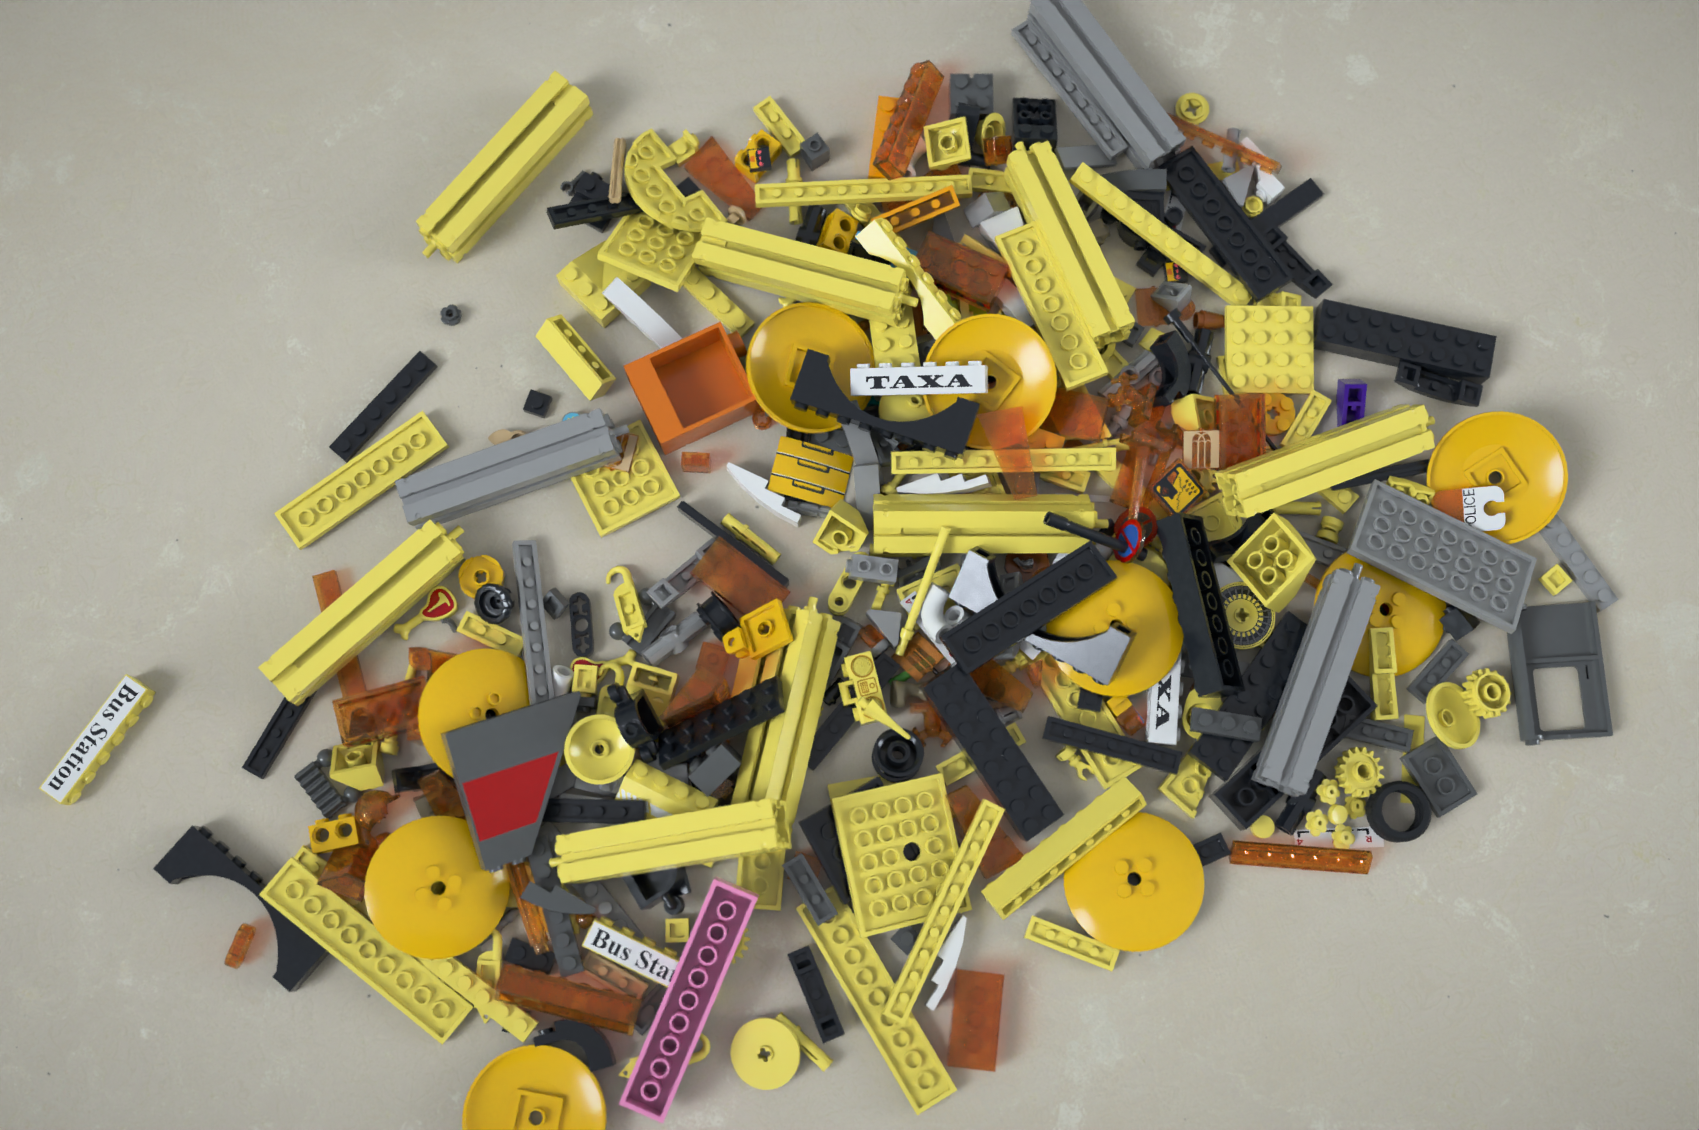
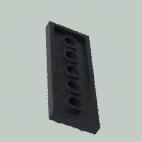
M777 675L766 679L762 683L746 689L740 694L726 699L690 719L684 720L682 723L665 729L658 737L659 766L665 771L785 712L782 681Z

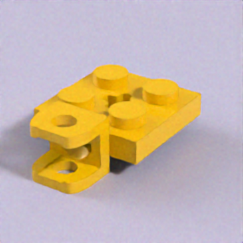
M777 598L739 618L741 628L737 627L729 631L722 638L728 654H735L740 659L750 656L755 661L794 641L782 602ZM765 625L770 627L767 634L762 632L765 630ZM735 638L732 642L733 646H730V641Z

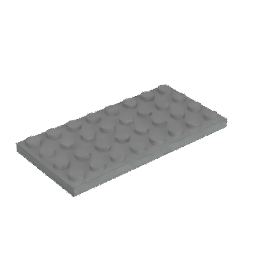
M1376 479L1370 485L1346 552L1510 634L1516 631L1537 558Z

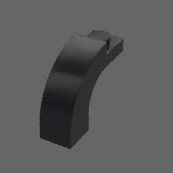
M1176 330L1160 335L1150 347L1160 364L1162 372L1161 385L1149 400L1153 408L1159 406L1166 407L1172 404L1174 400L1184 398L1190 386V359L1185 344Z
M1273 509L1256 513L1254 516L1247 518L1238 531L1226 538L1208 541L1213 563L1224 562L1229 567L1230 565L1227 560L1275 513Z
M436 763L391 770L395 793L425 791L456 784L454 778L445 773Z
M562 1019L555 1021L556 1031L553 1032L552 1027L538 1031L539 1036L533 1037L535 1047L559 1040H570L579 1044L586 1053L590 1072L616 1064L612 1046L606 1036L598 1028L582 1020Z

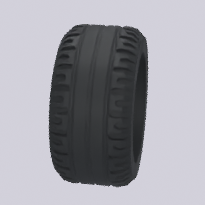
M1393 781L1376 788V792L1369 796L1366 804L1367 821L1371 829L1382 839L1395 843L1408 842L1420 837L1428 828L1432 815L1431 805L1426 794L1416 785L1406 781ZM1390 793H1401L1408 797L1413 804L1415 818L1410 828L1406 831L1399 832L1392 829L1383 818L1382 805Z

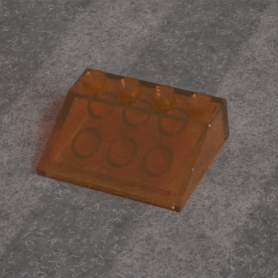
M703 661L659 718L669 729L686 719L700 714L706 709L720 704L726 699H730L731 689L726 678Z

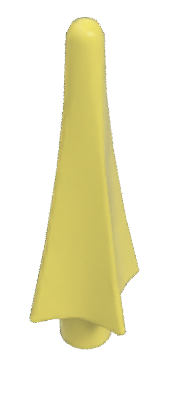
M863 696L859 699L857 704L863 708L861 713L886 725L908 740L911 738L910 734L903 730L874 699L868 701Z

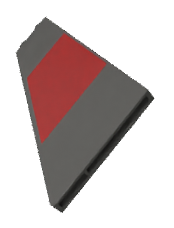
M580 691L569 692L441 733L481 869L489 870V873H493L503 869L502 865L510 862L512 865L526 861L525 857L532 854L563 755L566 737L571 729L581 697Z

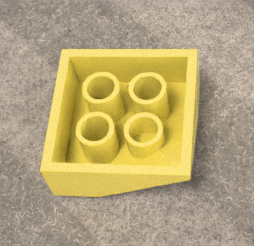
M606 240L572 260L556 275L560 286L603 328L608 326L621 313L602 294L616 277L638 296L651 286L649 280L597 259L598 252Z
M1273 513L1227 562L1266 608L1279 613L1296 596L1316 558L1300 533L1287 519Z

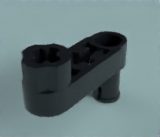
M958 103L955 119L966 117L972 159L957 163V165L990 169L991 164L986 160L985 156L973 153L972 150L980 106Z

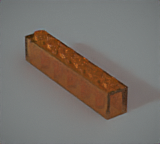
M930 60L918 62L911 67L909 77L903 86L904 89L890 118L888 128L883 135L881 145L876 151L873 165L888 180L905 176L924 129L923 126L926 124L944 79L943 74Z
M515 964L503 965L495 988L494 1000L630 1036H633L642 1002L641 999H637L633 995H622L614 993L610 989L592 987L587 983L572 982L561 976H549L542 971H530Z

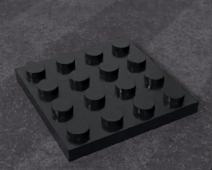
M877 776L848 794L884 785L880 777ZM830 803L798 823L841 903L845 905L852 901L832 805ZM910 842L904 847L903 854L907 860L913 861L917 859L920 851L914 842Z

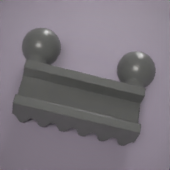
M643 588L638 594L640 603L652 606L644 616L647 627L644 628L641 643L623 632L621 622L613 623L609 628V634L613 639L624 641L640 656H642L641 651L656 641L661 632L676 617L674 611L670 610L667 606L661 609L647 594L650 588Z
M323 749L318 753L316 761H312L294 776L300 783V786L305 789V793L311 797L312 802L322 812V815L331 819L333 814L342 807H346L349 802H358L363 796V790L360 791L348 786L344 791V795H340L321 770V767L331 766L332 750Z

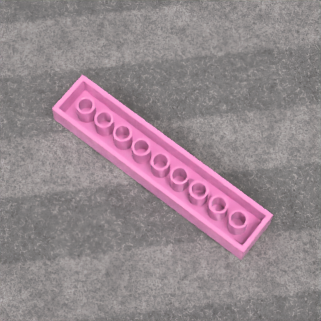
M717 876L714 878L619 1105L658 1122H664L759 894Z

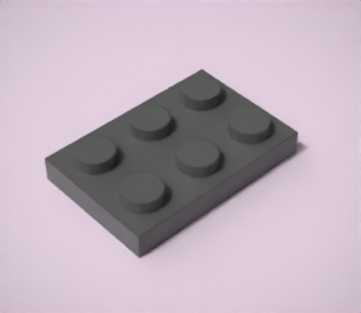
M1437 736L1399 758L1417 787L1426 794L1431 805L1430 808L1437 818L1477 795L1476 790L1448 746Z

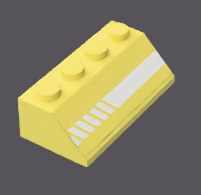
M638 759L634 761L625 775L615 800L646 801V820L717 808L718 803L717 799L711 796L707 797L696 788Z

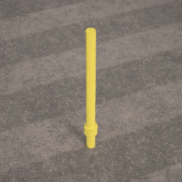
M942 526L907 622L900 631L899 636L901 638L895 654L899 656H904L908 642L912 640L915 633L913 629L950 532L949 528Z

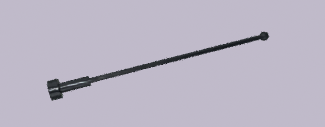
M1175 308L1163 320L1167 325L1172 323L1184 340L1193 346L1261 434L1259 424L1193 340L1195 339L1179 318L1182 316L1178 308ZM1263 431L1265 441L1273 451L1277 450L1276 446Z

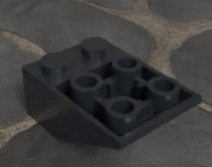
M1013 98L1012 152L1017 150L1015 144L1021 141L1027 151L1030 150L1029 147L1034 143L1049 141L1052 147L1051 150L1056 155L1054 150L1057 147L1058 135L1056 103L1054 99Z

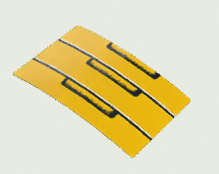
M781 436L767 490L832 508L840 499L844 500L853 457L815 444Z

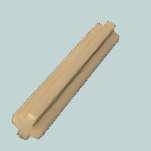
M616 138L614 140L608 196L609 202L612 204H618L621 201L626 140L624 138Z

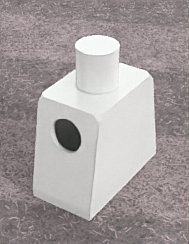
M1016 206L980 222L979 233L990 248L1000 255L1001 253L995 242V236L1023 226L1018 207Z

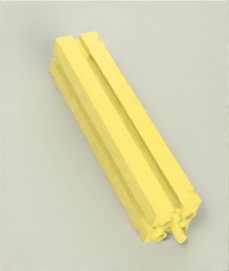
M554 71L549 76V79L544 81L426 209L425 214L416 220L420 228L418 232L428 244L422 254L429 258L439 249V253L446 260L450 261L452 259L458 264L463 255L470 251L584 126L585 121H588L593 116L588 96L576 86L570 85L566 78L557 71Z
M1022 141L1016 143L1015 147L1017 150L1008 155L1004 178L1010 185L1009 188L1026 224L1036 221L1097 349L1100 350L1107 344H1114L1128 339L1135 319L1129 312L1125 298L1055 154L1051 150L1052 147L1049 141L1034 143L1029 147V151L1026 150Z
M706 218L701 231V241H697L692 254L694 262L699 265L700 272L706 276H714L717 279L802 302L828 305L846 314L880 323L885 322L895 327L898 320H902L905 308L902 307V304L914 307L918 305V298L911 297L912 287H910L909 279L906 278L905 270L902 268H893L891 265L722 221L717 222L711 218Z
M1399 404L1391 409L1377 412L1230 466L1225 470L1214 472L1219 490H1222L1224 494L1222 501L1226 515H1238L1239 517L1249 518L1256 513L1265 512L1417 455L1424 450L1435 448L1434 434L1426 427L1435 424V419L1433 416L1428 415L1424 405L1410 406L1409 404Z
M873 494L874 553H932L942 526L950 529L942 553H968L970 549L976 546L990 553H1071L1090 540L1045 525L1043 520L1048 511L1091 529L1108 528L1109 522L1108 519H1098L1094 502L1090 501L1088 494H1079L1078 496L1074 494H888L886 496Z
M428 520L421 529L414 532L258 668L289 702L296 706L301 705L307 697L316 692L450 575L456 567L465 562L462 556L465 552L456 541L465 531L458 525L447 534V531L439 522L434 524L431 520Z
M809 597L808 604L804 606L803 610L792 605H788V609L784 608L794 641L767 654L760 683L776 675L782 681L785 712L749 729L731 805L761 801L768 798L785 801L788 819L786 820V827L789 829L790 838L837 642V632L841 622L833 620V616L830 614L817 613L818 598Z
M768 798L761 801H751L557 835L555 851L561 857L550 858L549 864L551 868L558 867L557 873L561 883L584 884L791 849L789 829L786 827V820H788L786 804L783 800Z

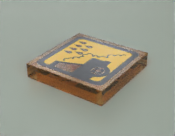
M1180 458L1176 459L1145 488L1168 516L1179 512L1186 514L1208 492Z

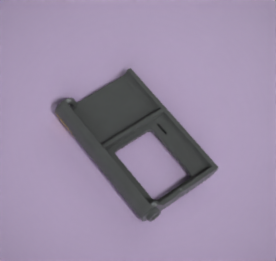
M1595 601L1527 606V604H1523L1516 631L1512 634L1507 632L1520 742H1525V746L1540 745V741L1613 736ZM1575 667L1577 669L1584 717L1583 729L1543 731L1540 729L1533 676L1534 669Z

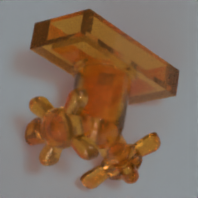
M1123 372L1118 378L1111 380V384L1121 383V386L1118 388L1117 394H1107L1110 400L1106 402V405L1110 408L1116 406L1115 410L1117 412L1121 411V405H1129L1131 412L1128 424L1135 428L1150 419L1157 386L1150 382L1137 390L1130 385V381L1138 379V375L1133 374L1130 376Z
M929 703L909 704V714H922L924 718V729L918 732L917 728L914 727L911 731L920 739L923 748L926 747L924 740L928 737L942 739L943 741L940 746L945 747L951 741L952 736L949 732L941 729V720Z

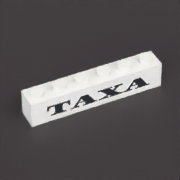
M968 361V366H959V362H946V366H937V362H923V367H915L914 363H901V367H892V363H880L879 368H870V364H857V368H850L851 396L988 393V366L982 365V361Z
M1184 643L1171 670L1158 683L1148 688L1145 742L1162 746H1174L1176 741L1180 740L1181 729L1177 727L1178 718H1181L1182 705H1179V696L1183 694V682H1180V673L1184 672L1185 661L1181 659V653L1185 650Z

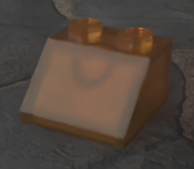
M358 844L333 850L317 885L361 902L365 895L367 870L376 849L364 844Z

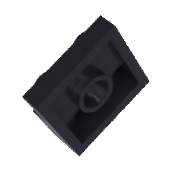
M584 172L574 189L575 194L569 203L609 196L610 183L607 184L602 181L603 178L595 172H591V174ZM611 219L585 224L603 234Z

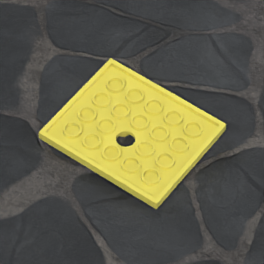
M932 774L830 798L859 936L864 938L925 922L959 850L943 774ZM910 842H914L920 848V854L913 861L907 860L903 854L904 847ZM968 890L956 914L972 910Z

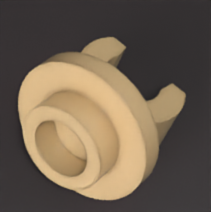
M736 206L728 208L729 217L727 218V223L743 225L746 222V215L742 208Z

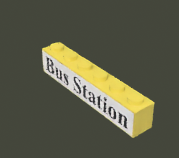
M126 674L39 789L60 804L70 806L80 798L81 791L85 785L92 782L95 778V772L100 765L108 761L113 748L123 741L125 732L129 727L136 724L141 711L152 703L156 692L137 678Z
M601 916V918L596 917L581 946L665 987L669 986L680 960V957L676 956L677 952L668 947L664 949L657 947L654 940L645 936L641 939L634 935L635 931L625 926L620 929L614 926V921L607 917Z

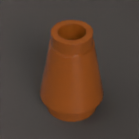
M1200 310L1194 313L1193 327L1194 329L1205 328L1209 330L1225 328V315Z

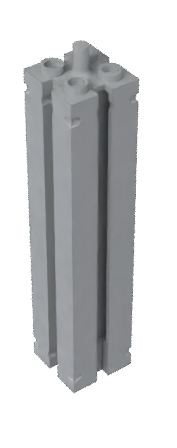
M1031 0L1027 20L1030 19L1128 144V150L1124 153L1134 167L1137 169H1157L1158 166L1181 152L1180 148L1186 141L1185 136L1182 132L1178 131V127L1081 0Z
M598 408L591 411V413L581 414L408 476V478L396 480L395 484L404 505L402 507L407 523L415 526L416 529H421L428 520H431L434 524L437 522L443 524L608 465L610 462L622 460L620 453L623 452L619 439L617 440L616 437L629 433L628 426L625 424L615 428L613 420L610 419L608 413L604 414Z
M1354 563L1352 571L1340 568L1325 577L1322 584L1323 587L1319 592L1256 764L1257 768L1251 780L1268 787H1274L1278 791L1293 797L1307 793L1309 781L1312 779L1374 607L1375 597L1378 595L1381 587L1368 577H1361V580H1359L1363 565Z

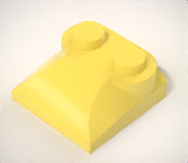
M965 116L923 126L928 165L931 170L943 171L951 165L972 159Z

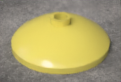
M884 395L879 403L880 419L905 422L930 417L923 395Z
M1443 682L1435 685L1427 696L1426 715L1429 725L1434 734L1447 746L1454 749L1468 748L1479 737L1480 718L1476 717V710L1468 711L1469 703H1463L1467 699L1466 696L1461 695V692L1465 691L1463 688L1451 682Z
M596 714L581 719L571 728L566 737L564 754L567 765L574 775L587 783L601 785L614 782L627 772L632 764L635 749L631 748L622 737L615 717ZM599 744L604 748L600 754L595 752V746Z

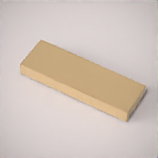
M588 950L582 960L585 971L582 972L583 974L635 1005L640 1003L650 985L591 950Z

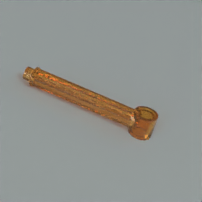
M511 862L507 863L508 876L531 945L530 948L534 947L536 955L548 952L550 950L547 942L550 939L548 940L538 906L520 898L530 882L524 862L512 865Z

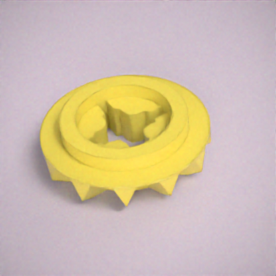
M1197 93L1182 95L1175 106L1176 116L1179 117L1181 123L1185 122L1189 126L1199 125L1206 120L1209 114L1207 100ZM1189 106H1191L1192 109H1197L1194 114H1192V112H1186Z

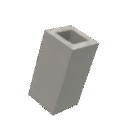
M853 554L851 559L846 561L845 572L849 573L848 579L893 585L896 583L898 560Z

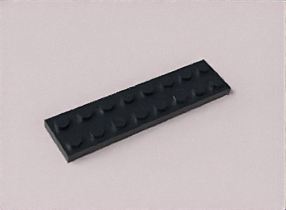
M1193 145L1157 167V169H1166L1167 186L1256 303L1293 281L1294 276Z
M1090 540L947 631L939 639L965 676H967L1115 581L1117 575Z
M1290 611L1286 612L1242 674L1245 691L1227 696L1217 711L1262 718V731L1278 707L1307 624ZM1201 733L1187 754L1225 782L1230 778L1254 742Z

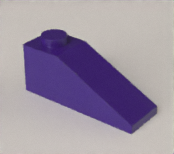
M1338 379L1336 396L1337 427L1364 418L1367 384L1361 379Z

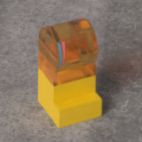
M1128 696L1112 697L1105 703L1118 724L1130 736L1146 725L1143 717L1132 705Z

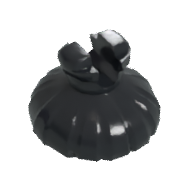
M493 583L484 584L480 587L475 595L474 604L481 619L488 622V624L496 625L508 619L515 605V600L512 601L510 596L512 592L508 588Z

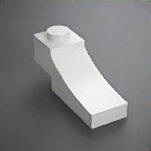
M1246 137L1238 146L1240 148L1239 155L1247 166H1254L1252 176L1255 188L1253 192L1268 207L1281 195L1285 187L1272 175L1276 166Z

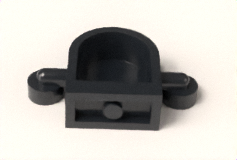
M1121 191L1163 224L1167 223L1170 226H1177L1183 219V212L1178 207H1171L1164 213V192ZM1102 208L1100 218L1103 223L1112 224L1117 222L1119 237L1125 244L1133 247L1136 251H1144L1151 245Z
M618 683L608 686V695L612 702L617 705L614 714L622 737L631 748L636 749L639 747L640 755L646 764L657 760L656 755L659 749L654 740L659 737L664 727L644 689L629 694L626 687L620 686Z
M686 867L622 877L641 910L651 909L661 901H664V909L668 914L677 915L683 912L685 908L684 900L680 896H673V893L682 885L686 875Z

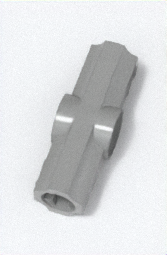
M1145 350L1097 392L1100 399L1109 407L1112 406L1159 365L1157 358L1152 352ZM1123 375H1130L1133 381H1126Z
M694 611L677 625H671L663 630L660 638L641 651L642 656L650 666L656 667L670 655L678 654L686 649L689 645L688 642L704 631L707 626L699 617V614Z

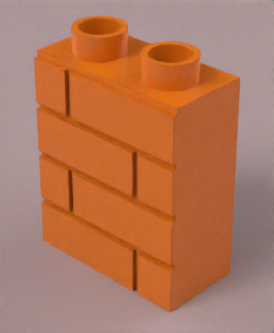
M718 322L623 366L664 455L760 411V405L749 386L747 373L739 358L747 355V350L737 330L727 335L721 322Z

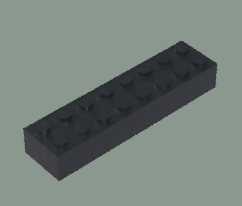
M1323 299L1318 305L1313 325L1314 349L1395 367H1398L1399 361L1402 360L1421 366V370L1459 381L1463 379L1480 385L1490 378L1497 336Z
M1179 512L1156 521L1158 527L1157 535L1161 540L1162 556L1166 561L1168 569L1167 577L1172 586V597L1177 606L1178 622L1182 627L1184 635L1183 643L1189 656L1188 664L1194 677V689L1198 697L1224 698L1244 692L1245 688L1203 518Z
M954 662L918 687L997 805L1005 809L1003 814L1020 839L1029 841L1064 815L970 674L965 676L958 664Z
M1348 676L1318 762L1378 707L1350 676ZM1346 714L1357 716L1354 720L1350 719V723L1344 728ZM1263 746L1209 796L1240 831L1248 829L1285 794L1274 787H1268L1251 780L1257 768L1256 764Z

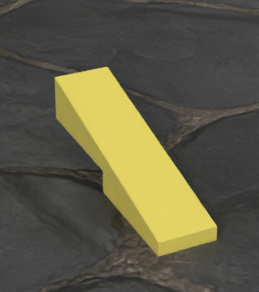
M1393 627L1369 629L1370 698L1378 705L1370 713L1371 720L1399 719L1394 673H1397Z

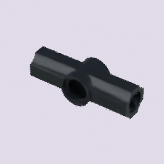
M809 205L803 225L799 227L795 241L816 246L827 210L818 205Z
M1205 328L1196 329L1194 332L1195 339L1193 340L1211 362L1210 350L1214 333ZM1191 345V350L1188 352L1191 364V381L1186 395H1200L1204 377L1209 367Z
M1315 769L1312 779L1309 781L1306 794L1297 797L1288 795L1285 801L1286 806L1274 824L1277 829L1290 836L1294 834L1303 817L1312 810L1316 803L1317 786L1322 784L1323 779H1327L1324 773Z

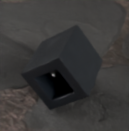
M1449 605L1444 609L1445 615L1439 619L1443 624V629L1450 633L1456 641L1473 631L1480 624V621L1475 616L1453 605Z

